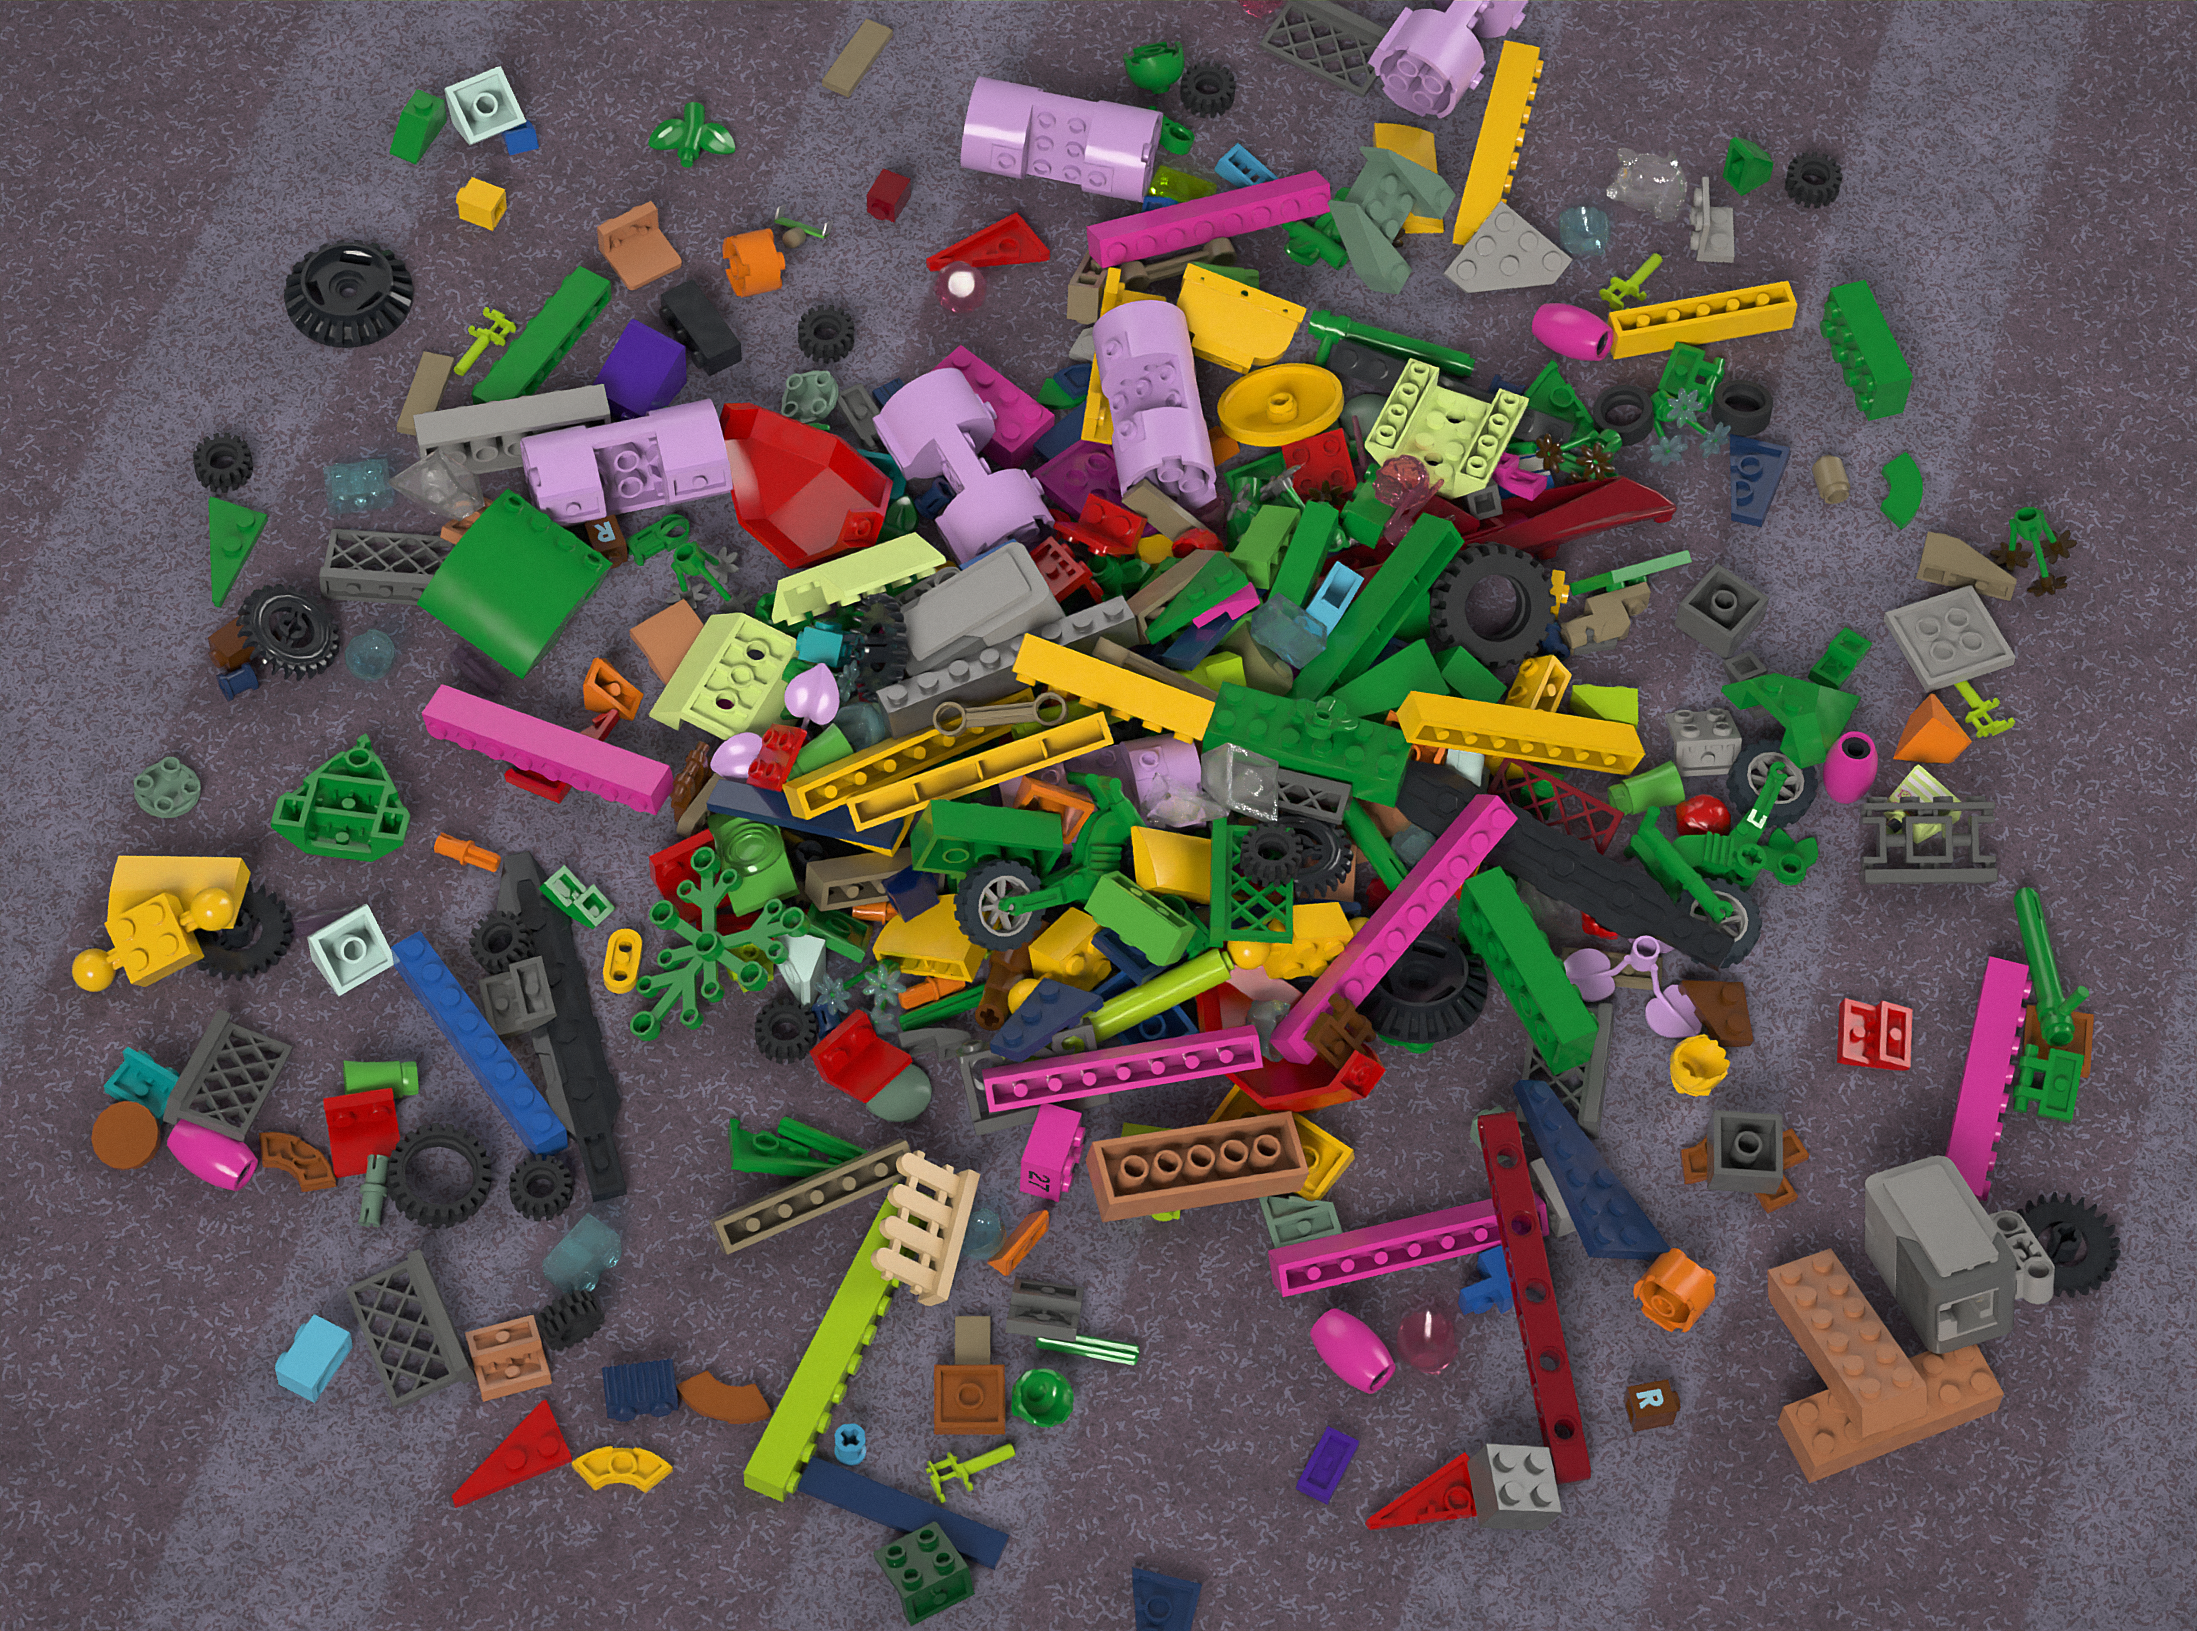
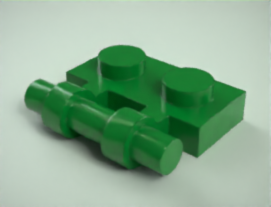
M1676 342L1657 392L1664 389L1669 395L1684 404H1687L1689 396L1697 399L1695 409L1704 413L1709 405L1713 404L1716 386L1722 382L1725 375L1724 366L1726 362L1720 357L1714 358L1712 363L1704 361L1706 351ZM1698 375L1705 377L1704 385L1695 382Z
M2026 1044L2024 1056L2020 1057L2018 1064L2021 1072L2018 1085L2014 1086L2012 1097L2015 1098L2013 1110L2019 1113H2027L2029 1101L2038 1102L2036 1116L2070 1123L2073 1117L2084 1055L2050 1048L2047 1060L2037 1058L2039 1047ZM2034 1072L2044 1073L2041 1090L2031 1088Z

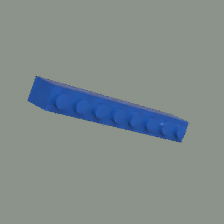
M421 931L392 946L391 952L396 970L535 1160V1155L542 1154V1161H546L547 1155L554 1156L568 1147L566 1128Z

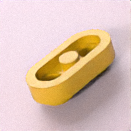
M617 930L610 936L603 968V981L605 987L616 994L631 991L637 983L643 946L640 935L634 930ZM624 946L632 948L629 952L620 951ZM623 975L626 979L624 981H616L615 977Z

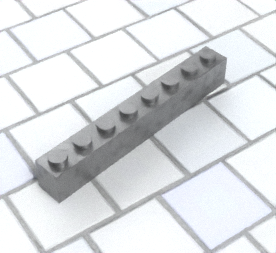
M1122 595L1027 632L1033 636L1098 660L1099 658L1093 656L1092 652L1100 636L1126 649L1139 644L1135 616ZM1024 634L876 691L882 718L893 739H898L933 725L934 711L944 702H955L963 708L979 707L1030 687V685L1015 680L1017 674L1011 672ZM957 708L947 709L942 713L940 722L961 713Z

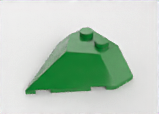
M1778 673L1745 679L1723 685L1721 688V692L1739 710L1762 705L1786 728L1780 750L1799 769L1825 762L1829 749L1840 737L1851 718L1852 712L1857 708L1861 697Z
M366 733L356 740L357 744L347 752L340 751L304 778L303 785L292 793L287 791L277 800L271 820V828L306 854L374 862L404 845L411 820L407 808L402 805L398 797V791L379 756H376L372 749L371 741Z

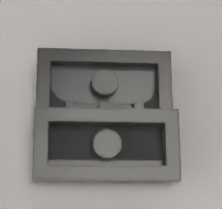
M542 956L508 964L509 972L478 980L488 1024L501 1041L529 1032L557 1016Z
M1015 1278L1005 1332L1075 1342L1084 1287Z

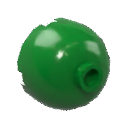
M1166 41L1139 46L1133 49L1134 55L1130 57L1126 52L1123 55V60L1129 79L1133 84L1142 89H1151L1152 94H1161L1169 91V86L1180 79L1184 70L1185 57L1182 43L1174 41L1175 47H1167Z

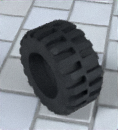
M1485 541L1484 544L1476 542L1468 544L1466 550L1459 549L1431 585L1433 591L1432 595H1430L1431 612L1428 615V624L1434 626L1432 633L1437 641L1443 643L1445 650L1461 645L1486 669L1488 667L1495 669L1506 668L1508 663L1517 665L1524 661L1523 656L1525 654L1532 656L1539 649L1536 643L1539 640L1545 642L1550 634L1545 629L1548 623L1554 624L1556 616L1550 613L1551 606H1556V596L1550 594L1549 591L1553 587L1550 577L1543 574L1545 571L1543 566L1522 550L1490 541ZM1489 575H1500L1508 579L1513 585L1516 594L1515 612L1510 622L1502 630L1492 635H1482L1471 629L1465 615L1466 599L1472 587L1479 580Z

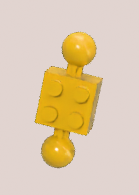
M211 887L197 893L192 900L190 910L184 912L177 896L163 892L105 922L104 924L115 948L108 952L97 948L82 951L73 962V978L82 989L98 992L110 986L115 978L116 970L124 967L131 984L142 987L149 986L204 958L193 930L199 927L207 931H218L225 928L234 917V902L224 890Z
M1339 902L1293 905L1292 944L1228 941L1227 952L1232 963L1241 969L1252 970L1263 965L1269 979L1284 978L1289 980L1301 976L1320 977L1338 955L1344 951L1345 947L1369 919L1357 917L1347 921ZM1276 918L1267 927L1271 931L1285 932V926ZM1244 926L1238 928L1237 930H1246L1250 926Z
M1074 907L1068 909L1028 947L1034 979H1023L1011 988L1007 1000L1011 1013L1014 1014L1044 977L1087 992L1101 980L1105 979L1112 970L1110 960L1092 945L1091 941L1095 934L1106 927L1096 923L1091 915Z

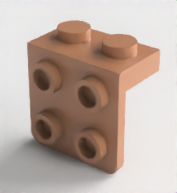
M652 201L641 206H635L629 212L614 219H608L603 224L597 226L599 250L629 290H636L682 266L680 256L659 230L658 211Z

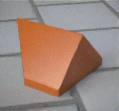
M597 657L593 659L583 683L585 709L599 713H607L614 709L618 711L621 719L633 721L644 694L625 680L606 658Z
M1930 694L1909 716L1893 759L1949 764L1972 741L1935 694Z

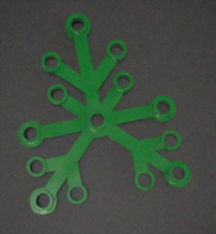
M709 847L699 848L691 857V866L701 875V891L691 880H685L677 887V895L685 903H694L702 909V932L679 918L678 909L667 900H660L651 907L649 918L654 925L661 930H674L693 945L674 950L670 948L662 950L657 956V963L667 973L656 976L645 975L637 981V991L648 999L656 996L659 989L670 988L651 1012L641 1011L632 1018L630 1023L631 1032L642 1041L655 1040L661 1031L660 1022L681 995H683V1011L680 1015V1021L688 1029L694 1030L699 1028L703 1023L704 1016L697 1009L696 976L703 968L704 984L701 988L702 995L709 1002L715 1003L720 1001L724 996L725 989L718 982V962L736 973L739 983L748 991L763 990L768 983L766 969L756 961L745 963L727 950L752 943L764 951L767 958L774 964H782L787 960L789 950L782 942L773 941L770 938L785 934L793 938L803 937L810 929L809 917L798 907L787 909L779 899H771L765 904L764 911L749 930L722 936L717 932L716 907L728 891L734 892L741 887L743 878L735 869L729 868L722 872L719 882L715 885V875L721 868L720 857ZM734 877V880L728 883L729 879ZM692 888L691 892L685 895L686 891ZM779 907L778 911L772 914L773 910ZM778 949H781L779 954L774 956V953ZM669 957H672L670 962L666 963V960ZM691 960L685 968L676 970L680 962ZM651 983V986L645 990V987ZM716 987L715 992L710 994V991ZM695 1014L694 1019L689 1021V1018Z

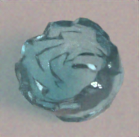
M1579 206L1577 210L1571 207L1565 212L1562 211L1560 213L1559 237L1561 244L1567 251L1589 256L1604 254L1606 244L1611 236L1610 222L1604 211H1598L1595 207L1587 209L1584 206Z
M1276 999L1264 1002L1255 1000L1251 1003V1007L1247 1012L1245 1026H1255L1259 1037L1261 1054L1270 1061L1278 1062L1284 1057L1269 1040L1271 1033L1289 1014L1291 1005Z

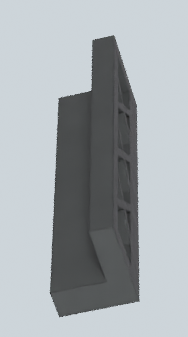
M1223 755L1211 790L1214 796L1299 814L1339 825L1342 824L1345 811L1350 810L1353 800L1352 785ZM1223 782L1241 785L1235 789L1221 787ZM1254 789L1271 792L1272 794L1266 797L1259 796ZM1286 796L1305 801L1300 804H1293L1288 801ZM1319 804L1336 807L1337 812L1324 811Z

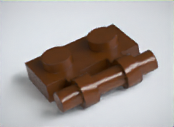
M698 742L695 749L689 751L685 759L687 763L682 773L676 775L672 783L674 788L670 793V797L672 798L671 808L674 809L675 822H679L683 813L686 812L687 808L714 774L710 766L712 757L707 756L710 746L705 742Z
M1334 993L1328 999V1003L1333 1007V1015L1321 1012L1303 1040L1338 1074L1355 1050L1367 1055V1052L1360 1045L1364 1040L1366 1042L1373 1041L1376 1037V1032L1372 1029V1023L1364 1015H1359L1355 1011V1005L1348 998H1342L1338 993ZM1347 1023L1350 1028L1349 1033L1344 1029Z

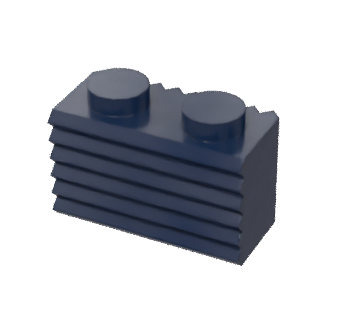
M668 1358L667 1360L661 1359L659 1361L654 1360L652 1362L647 1361L645 1363L639 1362L638 1364L632 1363L618 1366L612 1365L602 1368L608 1419L615 1418L617 1421L626 1422L633 1420L636 1415L651 1414L653 1417H664L673 1410H678L673 1359Z

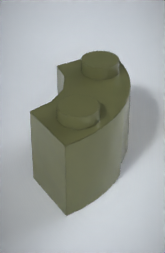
M1246 620L1220 646V653L1228 651L1241 656L1246 686L1248 688L1281 697L1292 688L1293 674L1291 668L1276 656L1268 634L1260 626H1253Z

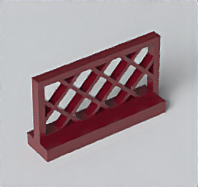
M1504 757L1487 791L1488 794L1499 795L1506 793L1509 804L1513 803L1515 805L1511 791L1528 785L1533 804L1521 808L1524 810L1535 808L1538 820L1544 824L1545 821L1540 806L1557 800L1562 819L1546 825L1552 827L1564 823L1567 835L1573 836L1569 821L1586 816L1592 834L1578 839L1585 841L1593 838L1597 852L1604 856L1625 815L1624 812L1524 760ZM1512 762L1522 767L1526 781L1509 787L1506 772ZM1529 772L1539 777L1531 780ZM1547 780L1552 784L1555 797L1538 802L1533 783ZM1501 782H1503L1504 789L1498 790ZM1558 787L1568 792L1560 795ZM1572 795L1581 798L1585 812L1567 817L1562 799ZM1587 802L1597 806V808L1590 810ZM1604 810L1615 816L1609 829L1596 832L1591 816L1592 813ZM1604 834H1605V836H1604V838H1603V840H1602V842H1601V844H1600V841H1599L1598 836H1601V835H1604Z

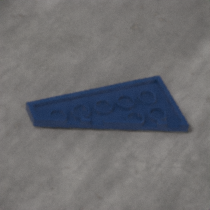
M1520 1079L1512 1089L1589 1258L1656 1260L1661 1254L1669 1252L1671 1248L1546 1081Z

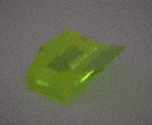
M1160 165L1149 186L1148 193L1150 196L1171 198L1184 203L1215 195L1217 193V184Z

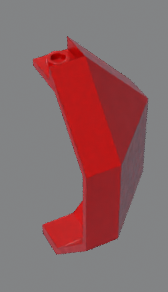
M724 403L719 422L730 463L733 485L731 496L740 526L790 569L813 568L875 546L885 518L893 481L839 436L752 403Z
M1223 941V948L1217 947L1220 953L1227 951L1228 941ZM1234 965L1235 969L1230 971L1231 979L1196 995L1200 1033L1248 1025L1255 1026L1259 1037L1263 1068L1224 1075L1260 1106L1274 1113L1289 1111L1295 1113L1365 1099L1386 1071L1376 1052L1364 1041L1360 1046L1367 1052V1055L1355 1050L1338 1074L1318 1054L1308 1065L1288 1062L1267 1038L1305 994L1283 978L1269 979L1263 965L1252 970L1241 969ZM1344 1027V1029L1349 1033L1350 1030Z

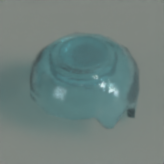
M369 629L365 634L354 636L344 653L346 668L355 678L368 682L377 681L385 677L395 663L394 643L386 633L376 629Z
M857 702L838 709L835 717L836 726L843 733L849 744L859 747L857 752L883 741L885 734L884 721L881 713L871 704Z
M985 1207L978 1212L970 1213L960 1252L966 1257L977 1261L991 1259L998 1254L1007 1240V1229L999 1213L996 1214Z

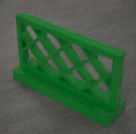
M1213 817L1209 947L1223 948V941L1292 944L1293 878L1291 877L1290 883L1286 884V888L1282 885L1284 882L1281 880L1280 887L1274 888L1273 882H1269L1268 887L1258 892L1248 884L1252 880V875L1248 878L1246 876L1242 878L1233 871L1232 868L1240 863L1241 849L1232 842V838L1244 837V835H1248L1249 829L1253 828L1256 831L1257 826L1227 825V818ZM1286 828L1285 832H1288L1290 829L1293 828ZM1263 850L1269 856L1267 860H1279L1284 857L1279 851ZM1241 888L1252 897L1243 905L1232 898V895ZM1274 890L1285 898V901L1277 907L1265 898ZM1257 903L1269 912L1259 920L1248 911ZM1240 916L1252 925L1246 930L1231 929V923ZM1276 918L1285 926V932L1271 931L1265 925Z

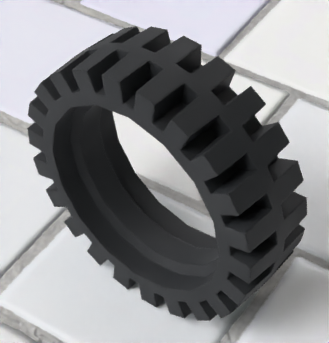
M432 1123L431 1128L427 1129L425 1125L417 1128V1132L414 1133L412 1130L405 1135V1139H400L396 1144L395 1150L392 1151L387 1170L389 1195L392 1202L395 1201L397 1210L400 1213L404 1211L405 1218L411 1222L414 1218L417 1219L420 1226L425 1227L426 1223L432 1224V1229H440L441 1224H445L446 1228L454 1227L455 1222L459 1221L462 1224L468 1220V1216L471 1215L473 1217L478 1212L479 1207L484 1204L491 1183V1162L489 1156H486L484 1145L479 1146L478 1138L475 1135L467 1136L466 1129L460 1127L457 1131L454 1130L453 1124L446 1123L445 1128H440V1123ZM434 1147L455 1150L464 1156L472 1167L474 1177L472 1187L462 1199L455 1203L437 1205L422 1201L413 1195L407 1186L405 1178L406 1166L416 1153L423 1149Z

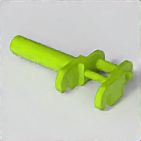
M1653 253L1627 282L1618 277H1612L1610 280L1611 286L1607 290L1601 289L1599 291L1601 299L1610 302L1609 307L1615 311L1624 310V303L1620 300L1625 295L1631 294L1640 301H1644L1647 295L1644 291L1639 294V286L1662 263L1661 256ZM1616 289L1621 291L1619 296L1613 294Z
M488 307L484 308V316L494 320L495 323L489 330L478 328L475 331V327L472 325L468 328L469 334L477 339L454 367L456 374L464 376L489 345L490 341H493L495 345L505 346L506 341L504 338L509 332L515 333L517 330L513 322L505 319V314L494 309L490 313ZM498 326L503 328L499 335L494 333Z
M1967 680L1954 684L1974 710L1973 712H1968L1965 722L1973 723L1978 730L1976 733L1978 738L1982 736L1987 737L1989 733L1994 736L2014 726L2015 720L2013 718H2009L2008 723L2005 719L1993 722L1987 714V711L2000 704L1998 698H1994L1993 703L1990 700L1983 702ZM1984 717L1989 724L1983 726L1978 719Z
M1008 1443L960 1464L956 1463L958 1461L957 1456L953 1457L952 1453L948 1452L947 1459L935 1464L930 1460L927 1461L928 1468L925 1470L927 1474L931 1472L930 1483L942 1504L946 1502L944 1494H941V1482L956 1476L962 1479L967 1491L970 1492L973 1490V1486L968 1480L969 1475L1014 1457L1015 1451L1011 1443ZM951 1465L953 1472L939 1477L937 1471Z

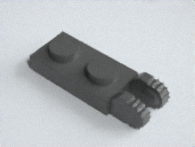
M859 383L839 391L836 407L861 446H864L865 450L880 453L874 443L880 437L875 430L872 419L879 415L880 411L863 384Z

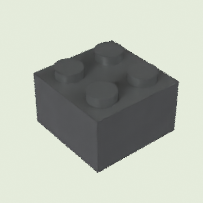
M1717 563L1679 604L1674 626L1727 660L1764 620L1769 597Z
M1714 1110L1707 1124V1189L1776 1194L1783 1180L1782 1115Z
M1485 1444L1467 1462L1479 1528L1542 1530L1562 1513L1549 1447Z

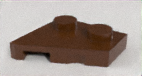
M1682 980L1678 986L1679 993L1682 996L1687 995L1696 1007L1694 1014L1707 1027L1708 1034L1712 1040L1718 1041L1719 1047L1751 1046L1754 1040L1743 982Z

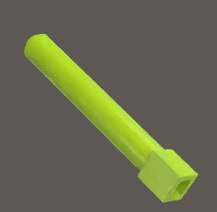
M1228 651L1205 657L1192 671L1182 669L1174 671L1218 693L1223 681L1247 687L1241 656ZM1080 698L1066 702L1069 714L1063 724L1103 711L1108 725L1123 721L1110 715L1112 709L1099 704L1098 710L1079 704ZM1062 704L1039 710L1041 718L1045 722L1055 721L1061 715ZM1038 721L1016 723L1011 726V733L1014 741L1051 728L1043 726Z
M1216 947L1145 982L1141 986L1134 987L1104 1002L1103 1008L1095 1013L1090 1010L1082 1017L1090 1019L1093 1025L1096 1044L1231 979L1230 971L1234 970L1235 967L1228 952L1220 953ZM1067 1037L1062 1042L1064 1049H1070L1075 1045L1073 1054L1084 1050V1042L1079 1037ZM1051 1043L1046 1045V1047L1051 1049ZM1031 1055L1023 1062L1041 1060V1058Z

